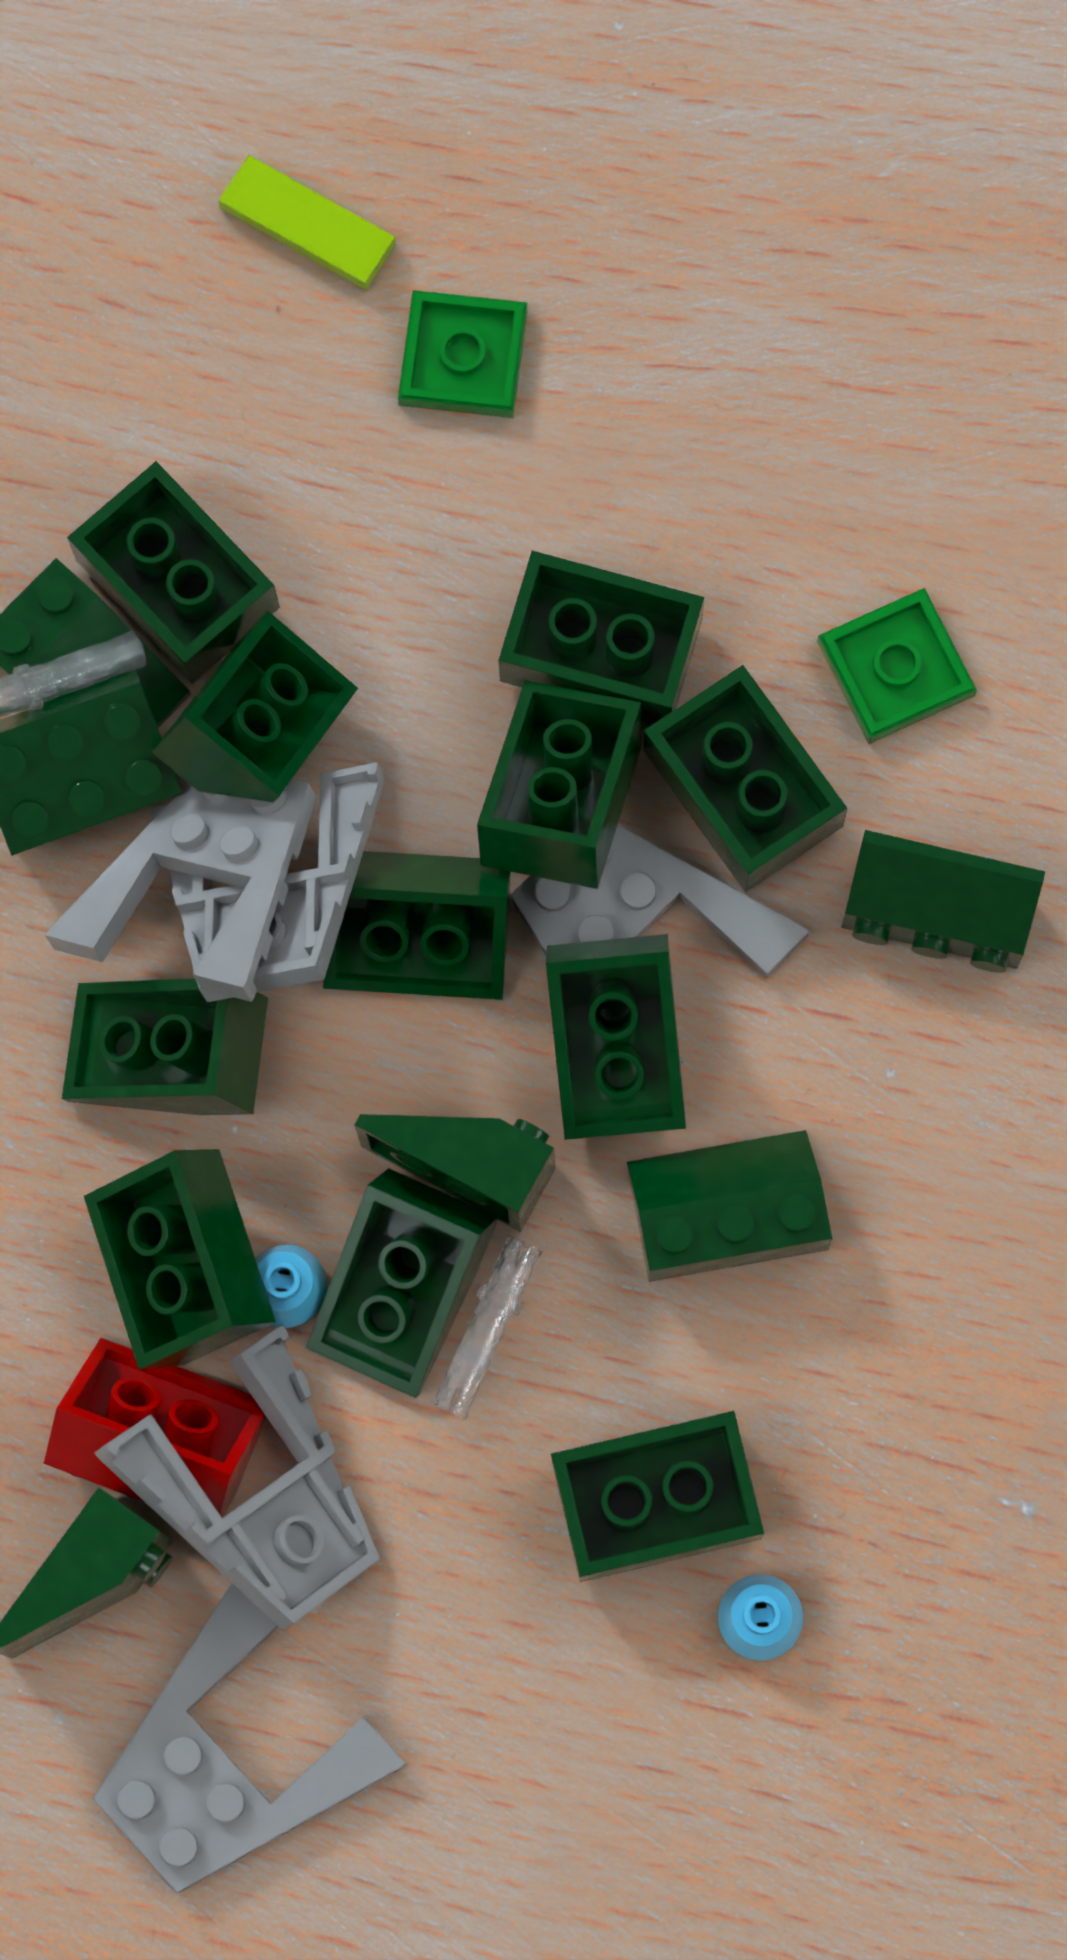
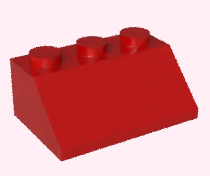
M100 1337L56 1408L43 1464L122 1493L132 1499L145 1502L96 1456L95 1452L151 1414L221 1518H223L237 1493L265 1422L266 1415L251 1394L181 1367L171 1366L139 1370L131 1348Z

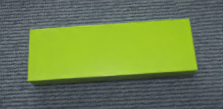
M251 155L247 156L218 200L220 209L365 291L396 246L395 236Z

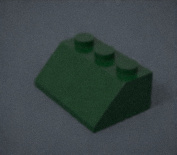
M267 611L235 644L152 753L197 791L274 802L358 690V687L273 614Z
M865 830L841 928L852 930V936L855 939L869 944L886 945L888 939L912 944L911 950L929 958L944 959L947 957V953L971 958L970 964L985 971L1001 973L1005 972L1007 967L1017 969L1024 955L1046 871Z
M363 851L323 980V989L503 1000L511 872L481 866L480 858Z
M806 1130L627 1162L648 1282L829 1250L833 1238L821 1177Z

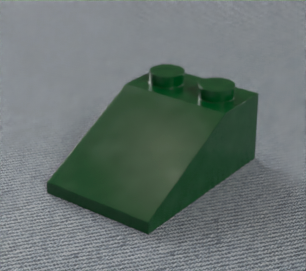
M57 558L0 613V678L32 708L136 670L156 725L159 728L191 695L190 690L116 613Z
M668 934L548 945L546 971L565 1140L686 1129Z
M195 978L78 983L62 1099L72 1103L192 1115L253 1114L268 997L258 992L252 1002L235 997L207 1002L199 990Z
M360 1114L354 1124L362 1148L457 1199L497 1216L498 1221L519 1232L522 1231L555 1171L554 1147L546 1143L550 1136L542 1129L522 1119H517L514 1125H511L500 1118Z
M390 1168L386 1169L366 1187L306 1348L417 1398L476 1276L498 1217Z
M98 1487L0 1621V1654L13 1659L135 1594L143 1583L152 1587L172 1561L173 1557L166 1551L173 1541Z

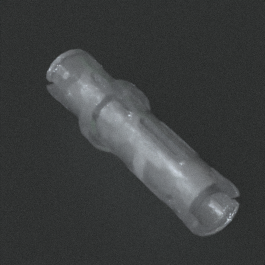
M129 631L111 640L83 648L33 667H29L28 664H22L14 667L13 674L0 679V717L25 709L30 713L43 708L44 702L106 681L114 676L146 667L145 653L138 636L136 637L134 631Z
M506 1236L505 1244L487 1284H480L475 1296L480 1300L440 1387L430 1403L441 1410L445 1409L448 1411L458 1389V1394L449 1413L464 1420H467L469 1409L512 1314H520L524 1303L519 1301L538 1258L543 1253L531 1244L524 1246L515 1266L524 1241L512 1236Z

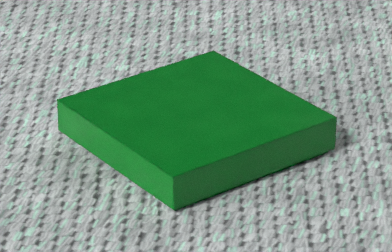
M413 290L398 392V405L514 418L528 312L527 302Z
M925 588L818 635L817 642L868 744L970 699L976 694L977 689Z

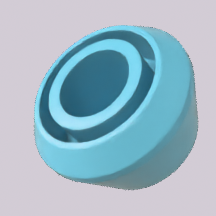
M277 1245L264 1250L255 1258L276 1323L271 1324V1326L296 1327L306 1323L318 1313L327 1293V1279L321 1263L312 1253L294 1245ZM283 1270L289 1271L290 1275L279 1274V1272ZM276 1289H283L287 1291L279 1292L276 1291Z
M756 1574L736 1581L725 1592L718 1609V1625L723 1639L733 1651L751 1660L764 1661L783 1655L795 1644L803 1625V1611L799 1598L788 1584L774 1576ZM758 1603H764L767 1605V1607L755 1608V1605ZM757 1623H768V1626H767V1627H758V1626H756V1624H757Z

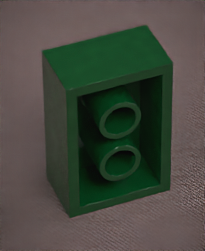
M157 461L67 537L76 561L192 684L230 652L235 644L267 611L273 614L280 608L275 585Z
M532 550L498 660L500 682L523 687L524 681L527 680L641 702L642 721L654 724L677 708L703 620L705 597Z
M744 665L644 730L643 751L745 893L844 826L847 806Z
M136 670L0 719V828L11 856L182 793L174 770L152 753L162 738Z
M527 680L524 681L477 823L481 866L598 889L642 747L641 702Z
M219 1149L174 1150L83 1196L139 1370L188 1364L276 1323Z
M735 1411L551 1453L552 1465L580 1582L758 1541L764 1535Z

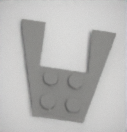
M378 762L320 774L318 868L286 874L284 881L288 886V892L283 907H276L269 929L273 937L266 962L259 961L253 980L257 988L256 993L324 980L385 782V776ZM166 806L152 808V820H154ZM168 869L173 884V897L182 917L185 928L183 933L193 970L195 971L244 888L230 885L212 889V880ZM198 984V988L207 1002L232 998L231 996L201 989Z
M291 779L274 802L200 792L188 783L181 790L182 793L177 795L59 918L45 936L54 950L103 962L161 867L243 887V892L193 972V976L201 989L252 1002L257 991L253 980L259 961L266 962L273 940L269 929L276 907H283L288 892V886L284 880L291 859H298L317 797L308 782Z
M619 825L616 828L598 889L529 876L510 895L511 902L545 956L548 945L641 937L679 898L766 979L808 937L809 932L796 922ZM680 1056V1065L683 1064V1059H684V1058L681 1057V1056Z
M283 1325L238 1354L229 1363L298 1464L226 1516L221 1518L151 1414L95 1452L96 1456L282 1630L293 1625L380 1559L350 1485L345 1488L343 1487L331 1458L336 1453L328 1431L321 1433L308 1402V1398L313 1394L303 1370L296 1371L284 1343L289 1339V1336Z
M232 1583L93 1797L94 1801L177 1893L182 1892L250 1854L257 1848L302 1825L334 1805L363 1791L386 1776L397 1772L407 1764L367 1719L362 1717L276 1800L271 1803L189 1713L197 1703L279 1627Z

